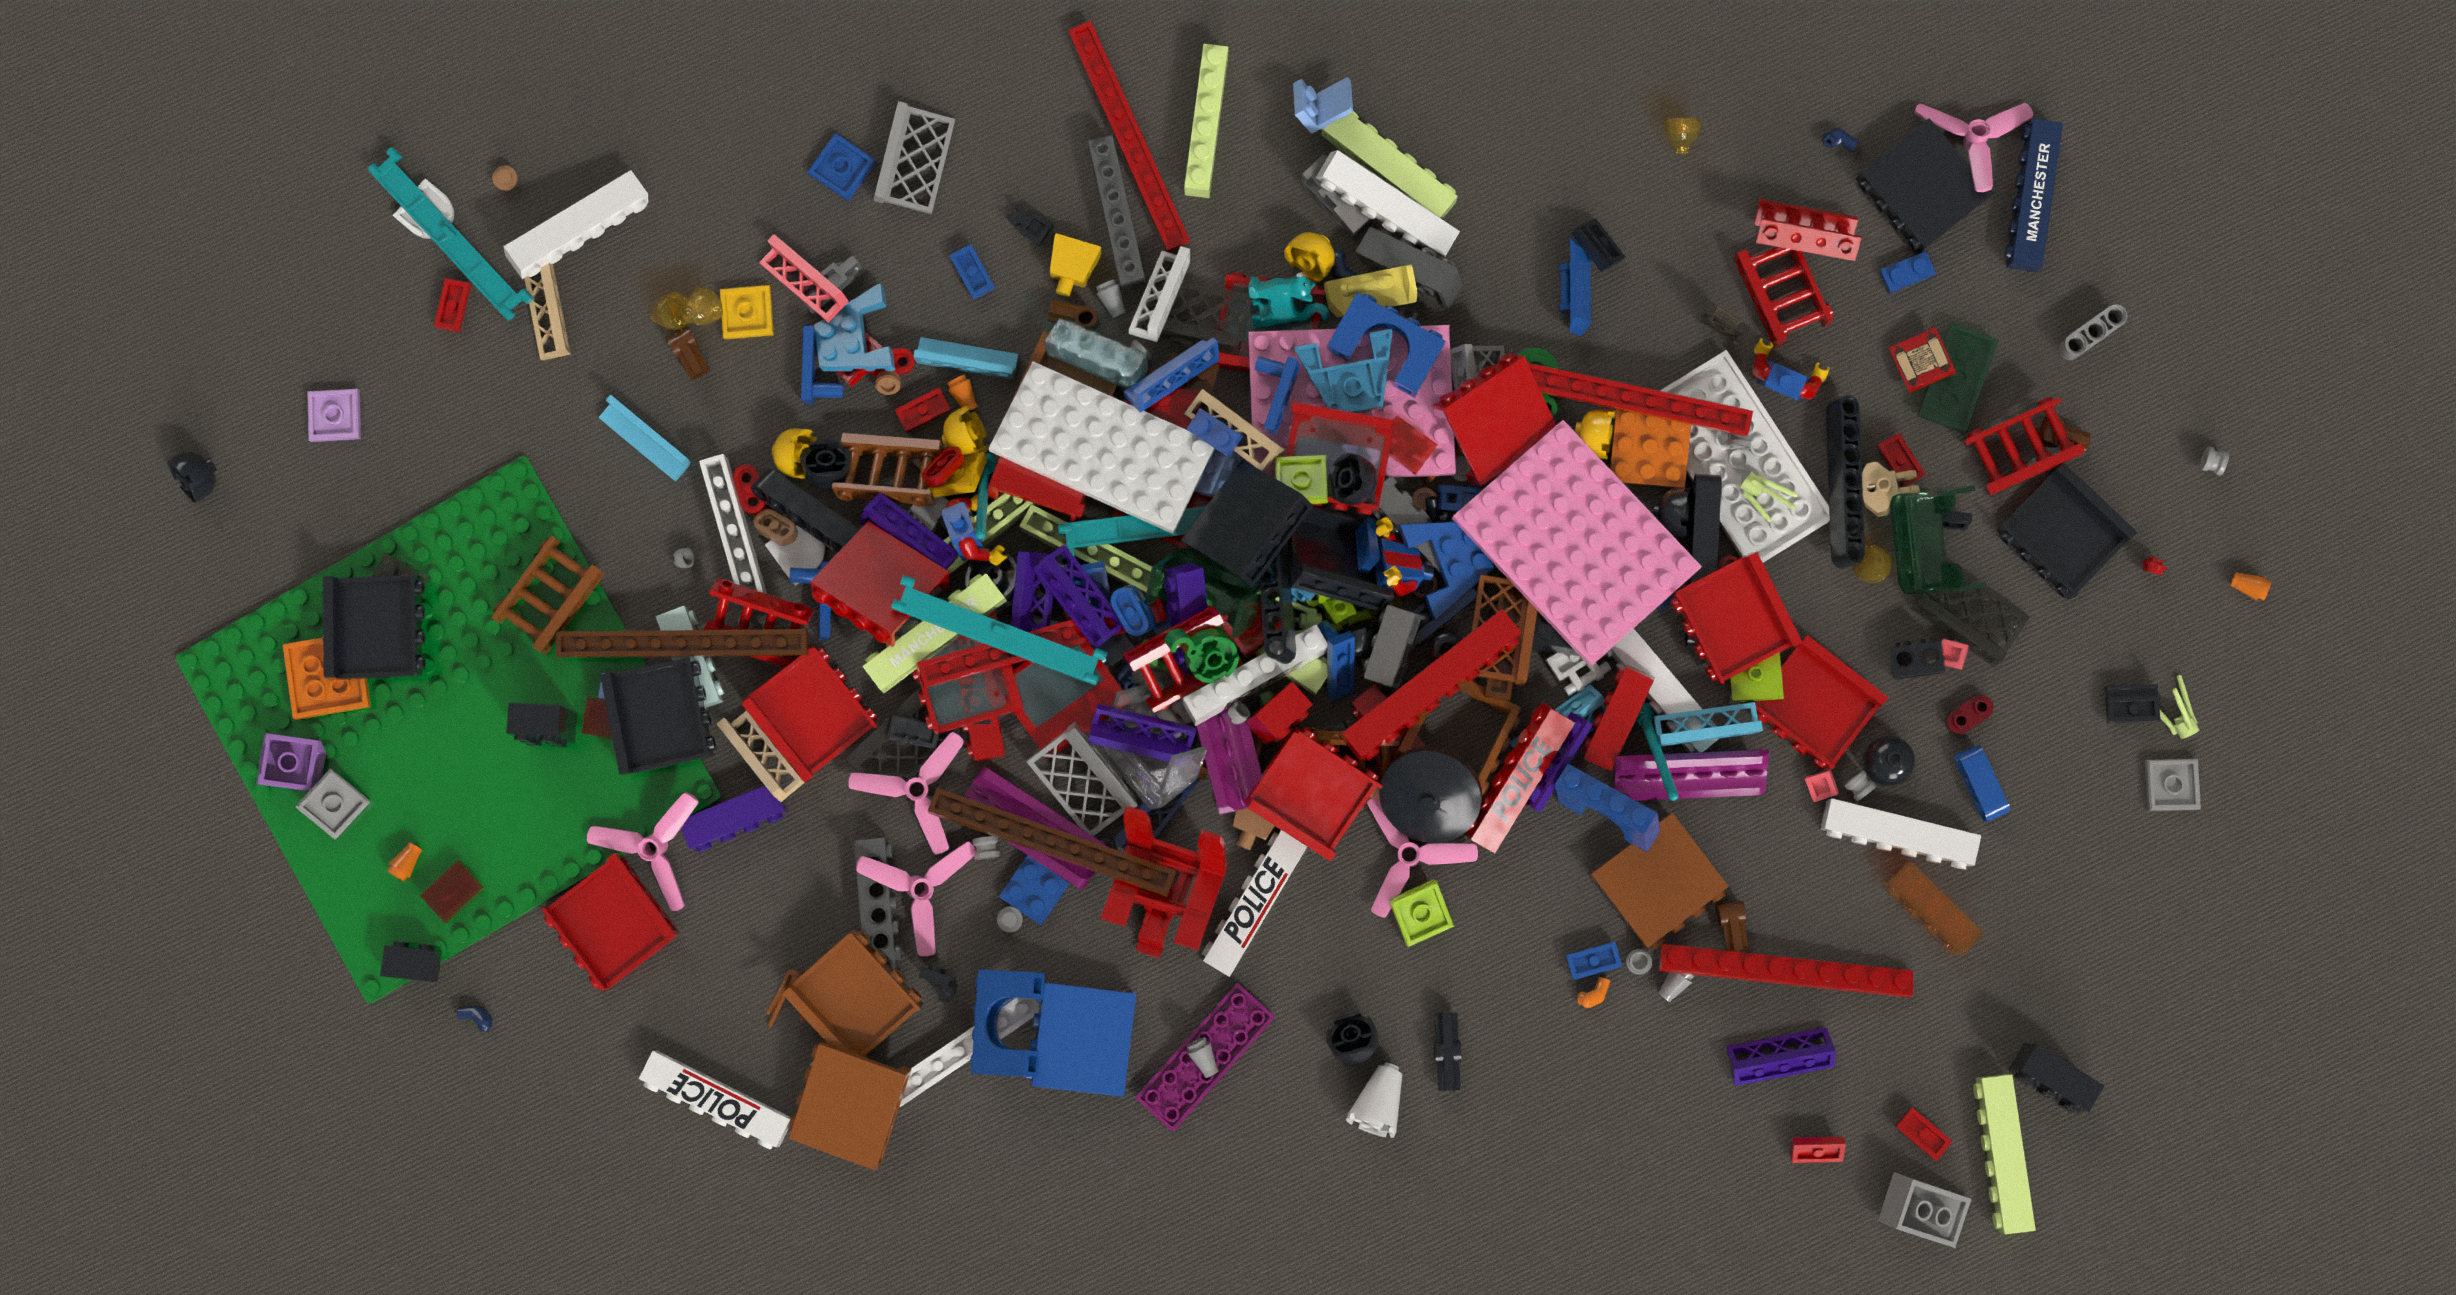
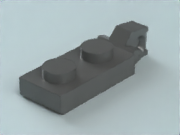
M852 255L843 263L841 261L836 264L833 262L821 274L839 290H843L853 281L854 275L862 269V266ZM804 286V295L815 296L816 286ZM822 300L821 307L829 300ZM804 303L805 306L813 314L815 311L811 309L806 303Z

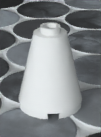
M1385 1063L1384 1066L1379 1065L1347 1114L1346 1121L1352 1125L1353 1121L1360 1123L1358 1128L1381 1137H1386L1387 1133H1389L1390 1137L1394 1138L1397 1130L1402 1073L1398 1071V1066Z

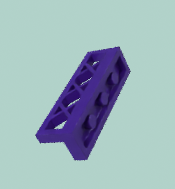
M881 492L864 508L860 520L862 526L868 521L946 570L958 558L959 554L955 549Z
M1065 544L1046 556L1033 568L1094 649L1095 647H1100L1110 637L1124 628L1112 605ZM1060 554L1068 562L1067 568L1060 566L1055 558ZM1073 576L1081 579L1083 588L1075 586L1072 582ZM1088 596L1094 597L1098 601V608L1092 607L1089 604ZM1104 617L1111 618L1116 627L1109 630L1104 623Z
M1018 551L1011 626L1029 632L1050 626L1053 594L1033 569L1039 563V558L1044 559L1049 554ZM1042 583L1046 589L1045 596L1039 600L1036 595V587ZM1039 608L1043 614V619L1037 625L1033 620V614Z
M1097 704L1090 727L1088 743L1187 766L1196 727ZM1100 714L1111 716L1114 720L1105 722L1099 720ZM1127 721H1134L1139 726L1135 728L1127 727L1124 723ZM1159 727L1163 732L1159 734L1152 733L1149 728ZM1179 732L1188 734L1187 741L1177 739L1174 734Z
M1570 712L1568 718L1575 722L1573 728L1526 802L1527 805L1538 812L1542 811L1555 789V783L1567 764L1571 763L1593 724L1573 712Z
M1827 1027L1726 1046L1732 1066V1080L1735 1086L1835 1067V1048ZM1821 1037L1825 1041V1044L1818 1046L1810 1043L1812 1039ZM1789 1043L1800 1045L1797 1050L1785 1048ZM1769 1047L1775 1050L1770 1055L1760 1053L1763 1048ZM1742 1052L1750 1055L1748 1059L1739 1061L1735 1057V1054Z

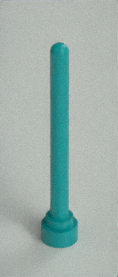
M985 453L988 460L978 484L975 532L978 539H983L986 536L989 474L995 468V458L990 453Z
M1643 703L1635 722L1643 727L1668 798L1671 801H1675L1678 799V792L1652 725L1654 713L1648 703Z

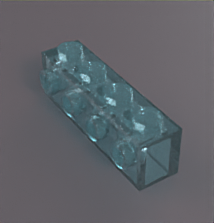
M1059 318L1044 340L1047 355L1126 389L1141 381L1148 371L1147 357L1142 351L1126 347L1117 340L1107 339L1096 331H1089L1079 327L1072 321H1065Z

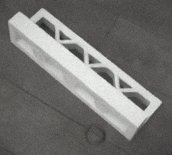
M1180 246L1177 255L1161 251L1130 325L1129 334L1158 342L1190 264V249ZM1165 260L1173 262V266L1168 272L1163 268ZM1165 279L1166 283L1163 290L1158 292L1154 286L1155 283ZM1157 299L1158 302L1155 309L1149 312L1146 304ZM1149 319L1148 331L1137 328L1139 322Z

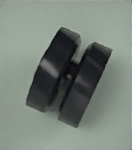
M1005 552L1001 554L1006 555L1007 558L999 565L992 564L989 559L987 561L973 560L966 572V587L970 586L968 582L978 574L981 576L987 574L1007 601L996 609L997 615L1008 614L1012 612L1017 562Z

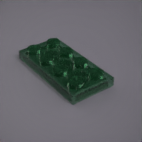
M1951 323L1943 344L1956 373L1927 386L1917 416L1961 433L1967 432L1999 339Z

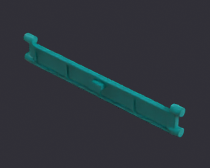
M394 147L389 148L386 152L389 158L379 167L375 163L371 164L368 167V171L506 320H511L515 316L512 309L522 300L529 304L534 297L525 288L517 294L397 166L396 162L400 161L402 155Z
M1206 506L1185 509L1173 534L1132 515L1058 524V533L1065 534L1067 548L1075 557L1074 548L1185 535Z
M903 574L900 584L906 587L901 600H893L891 609L1096 685L1099 676L1093 674L1098 659L1105 661L1107 651L1095 647L1092 656L1065 647L912 589L916 579Z

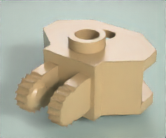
M1878 462L1866 464L1862 472L1865 507L1877 517L1888 515L1895 501L1901 500L1900 497L1920 492L1919 486L1911 485L1898 488L1897 482L1915 478L1917 476L1916 471L1910 470L1895 473V471L1889 472ZM1870 489H1876L1874 492H1869Z

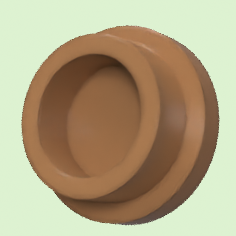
M504 165L494 171L492 180L498 189L506 191L515 187L518 175L512 167Z

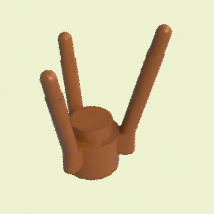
M788 969L783 982L766 1010L767 1015L772 1012L767 1024L768 1027H772L784 1003L785 996L782 993L803 973ZM800 1014V1021L804 1022L805 1018Z

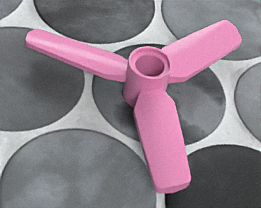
M2027 103L2003 111L1988 118L1986 121L1980 119L1973 120L1969 125L1960 119L1924 104H1918L1914 112L1926 120L1930 118L1935 125L1956 135L1964 136L1963 146L1969 151L1971 174L1974 188L1977 192H1985L1993 187L1990 148L1986 144L1988 138H1998L2031 120L2034 115Z
M951 732L922 765L918 778H912L906 782L897 776L851 773L849 788L892 797L906 794L911 800L915 801V814L933 853L936 855L941 854L949 849V845L939 817L928 813V808L931 804V801L927 798L929 793L928 785L940 778L964 744V740L956 733ZM916 782L924 786V792L919 797H914L910 793L911 785Z
M687 792L682 794L657 823L654 833L646 838L638 832L592 826L587 834V842L631 854L638 852L642 859L651 861V868L670 910L678 911L685 904L670 862L663 854L668 849V841L675 837L697 806L698 799ZM649 842L655 844L656 852L651 850Z
M1371 798L1367 801L1387 840L1392 846L1399 849V862L1390 868L1371 908L1375 915L1382 918L1387 916L1391 909L1389 899L1401 893L1409 878L1410 867L1416 866L1419 861L1428 865L1473 862L1477 860L1478 849L1476 844L1440 843L1426 844L1419 848L1416 844L1409 842L1408 836L1401 833L1389 822L1382 810L1380 798ZM1405 849H1413L1417 854L1416 859L1411 862L1405 861L1402 858V852Z
M965 842L930 867L924 878L917 875L910 877L906 871L865 856H861L857 861L856 871L892 889L906 891L910 897L914 898L911 906V916L917 954L919 956H931L935 954L933 906L928 899L933 894V886L941 885L974 857L976 850L970 842ZM923 882L924 891L916 895L914 892L916 884Z

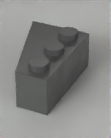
M1323 154L1302 173L1301 187L1354 239L1374 219L1364 215L1361 212L1362 208L1356 204L1352 206L1341 199L1342 195L1335 190L1330 192L1320 185L1321 181L1316 176L1327 159V156Z
M1387 605L1379 618V623L1381 624L1379 632L1372 639L1371 647L1373 650L1371 656L1367 658L1364 664V678L1390 687L1399 688L1411 661L1408 657L1412 645L1417 646L1420 640L1416 636L1421 623L1427 624L1429 617Z

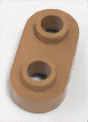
M765 509L754 518V526L758 532L778 545H789L798 536V529L794 523L774 510Z

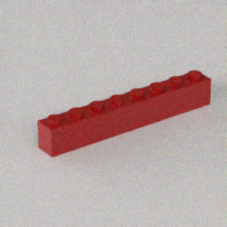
M1501 609L1345 730L1341 736L1342 740L1360 762L1365 758L1367 760L1372 759L1380 752L1378 748L1385 742L1388 745L1394 742L1400 736L1398 732L1404 727L1410 729L1420 721L1419 716L1427 711L1429 714L1440 705L1438 702L1444 696L1450 698L1460 690L1458 685L1465 680L1469 683L1480 674L1478 670L1485 664L1488 667L1499 660L1498 654L1506 649L1509 652L1520 643L1518 639L1522 632L1505 611Z

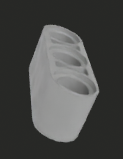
M2118 304L2111 305L2074 331L2060 343V355L2066 360H2074L2117 330L2127 320L2125 308ZM2109 313L2114 314L2116 316L2117 323H2113L2109 320ZM2089 327L2097 331V337H2092L2089 334ZM2069 342H2074L2077 345V352L2069 348Z

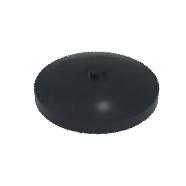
M1418 747L1397 756L1386 768L1381 780L1383 787L1379 789L1380 804L1389 822L1404 835L1422 842L1440 843L1461 836L1476 821L1482 804V788L1473 768L1457 754L1437 747Z

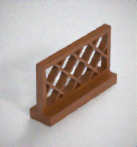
M1480 575L1471 633L1477 629L1478 621L1481 625L1485 623L1479 615L1482 608L1489 605L1495 614L1499 612L1492 601L1502 594L1511 605L1504 610L1505 613L1512 609L1515 610L1520 617L1519 622L1515 625L1522 633L1518 639L1520 643L1509 652L1503 650L1502 653L1504 655L1490 667L1487 666L1483 670H1478L1480 672L1478 676L1511 681L1514 684L1524 686L1528 676L1537 609L1524 595L1516 603L1512 601L1506 592L1515 586L1509 579ZM1484 582L1495 584L1500 592L1489 599L1483 591ZM1483 597L1486 602L1481 605ZM1520 603H1522L1521 611L1517 607ZM1514 652V658L1512 659L1510 654ZM1504 658H1507L1512 665L1511 675L1500 673L1495 665ZM1490 668H1492V669L1494 670V672H1490V671H1487V670H1489Z

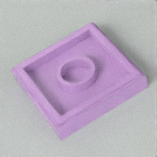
M359 389L307 391L308 434L310 442L361 439Z

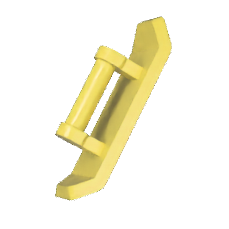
M1412 265L1326 281L1324 283L1328 309L1336 317L1345 315L1357 293L1371 295L1377 300L1376 303L1383 307L1386 305L1393 307L1417 302V287Z

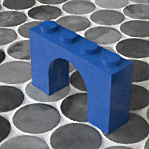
M1357 293L1330 339L1327 350L1349 362L1360 341L1368 332L1378 328H1388L1396 331L1407 344L1408 357L1394 380L1393 387L1415 398L1444 348L1446 341L1442 339L1443 336L1440 333L1431 329L1427 331L1421 328V324L1410 317L1405 319L1399 316V312L1388 305L1383 307L1377 304V300L1371 295Z
M1567 764L1555 783L1559 804L1579 815L1583 814L1586 807L1598 811L1615 822L1623 830L1627 842L1645 852L1649 851L1660 833L1658 813Z
M978 970V977L976 979L977 997L974 1005L975 1026L972 1032L973 1054L970 1059L971 1074L1038 1077L1040 1051L1014 1050L1007 1047L999 1038L997 1018L1002 1007L1013 999H1043L1045 973Z

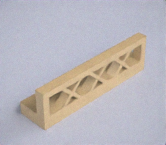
M550 263L541 267L542 278L539 283L532 280L529 276L524 278L526 289L533 297L536 296L540 289L545 293L546 303L543 307L535 303V298L529 303L539 356L542 361L571 355L554 265ZM544 313H547L550 318L551 326L548 331L540 327L539 323ZM550 336L554 339L556 351L545 353L544 344Z
M1203 389L1184 413L1193 420L1195 417L1193 413L1201 402L1208 405L1210 415L1216 419L1225 418L1228 420V427L1233 429L1234 425L1238 428L1234 431L1247 435L1248 445L1236 446L1234 451L1263 472L1275 456L1282 457L1286 451ZM1252 439L1255 440V441H1256L1257 443H1259V444H1253V443H1252ZM1264 447L1269 451V454L1261 464L1254 459V448ZM1243 450H1249V455Z
M747 711L732 723L725 718L717 723L718 727L759 779L780 802L805 783ZM748 720L751 724L749 735L739 734L736 729ZM754 740L765 741L763 752H754L752 750ZM768 757H777L779 759L777 769L766 768ZM792 775L795 780L783 789L780 785L781 776Z

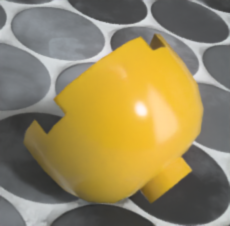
M1312 232L1302 233L1293 238L1284 250L1285 258L1291 268L1297 266L1303 271L1301 273L1313 282H1320L1325 278L1334 265V250L1329 239L1324 235Z
M969 406L960 408L948 416L943 427L944 435H942V441L946 448L959 447L964 456L987 452L988 444L984 445L983 438L987 437L984 425L976 412L970 413L968 411L971 408Z
M1594 409L1584 415L1582 423H1576L1575 433L1601 459H1607V453L1610 452L1614 432L1611 420L1615 419V410Z
M791 428L781 433L772 447V456L777 469L784 475L805 479L801 470L800 458L801 452L803 450L805 452L809 448V444L818 441L817 437H812L811 433L813 431Z

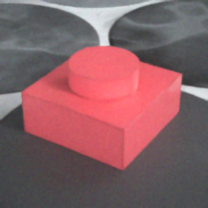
M1943 639L1945 665L1963 670L1969 645Z
M1830 769L1805 778L1813 802L1839 794Z

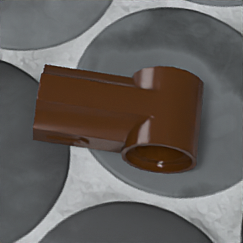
M1054 299L1050 304L1047 319L1049 322L1076 328L1084 333H1091L1097 329L1099 320L1092 307L1077 306ZM1084 315L1093 316L1089 324L1080 323Z
M688 326L666 338L673 353L677 358L679 357L691 380L704 376L710 370L698 348L699 344Z
M2043 417L2038 434L2043 445L2050 448L2061 447L2048 418ZM2060 420L2070 442L2073 441L2075 445L2082 443L2086 452L2091 440V433L2067 426L2064 421Z
M1743 901L1716 904L1719 926L1722 927L1726 951L1738 952L1749 950L1745 929L1746 911Z

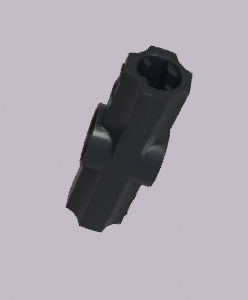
M1435 1013L1436 1040H1434L1435 1064H1437L1438 1091L1460 1090L1459 1063H1461V1041L1458 1040L1457 1013Z

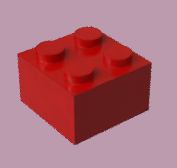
M1291 682L1281 688L1245 723L1265 745L1271 741L1275 744L1291 731L1290 725L1294 727L1310 714L1307 709L1313 704Z

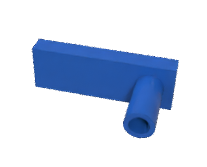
M803 326L801 400L805 405H815V398H844V383H815L814 326Z
M1258 356L1256 360L1255 371L1280 378L1264 425L1267 434L1274 436L1278 434L1301 367L1298 359L1288 357L1286 364L1262 356Z
M821 562L820 569L790 567V583H811V580L829 562ZM820 603L818 640H829L831 608L826 604Z
M1325 620L1317 626L1328 643L1327 696L1334 701L1354 693L1355 636L1350 631L1339 634Z

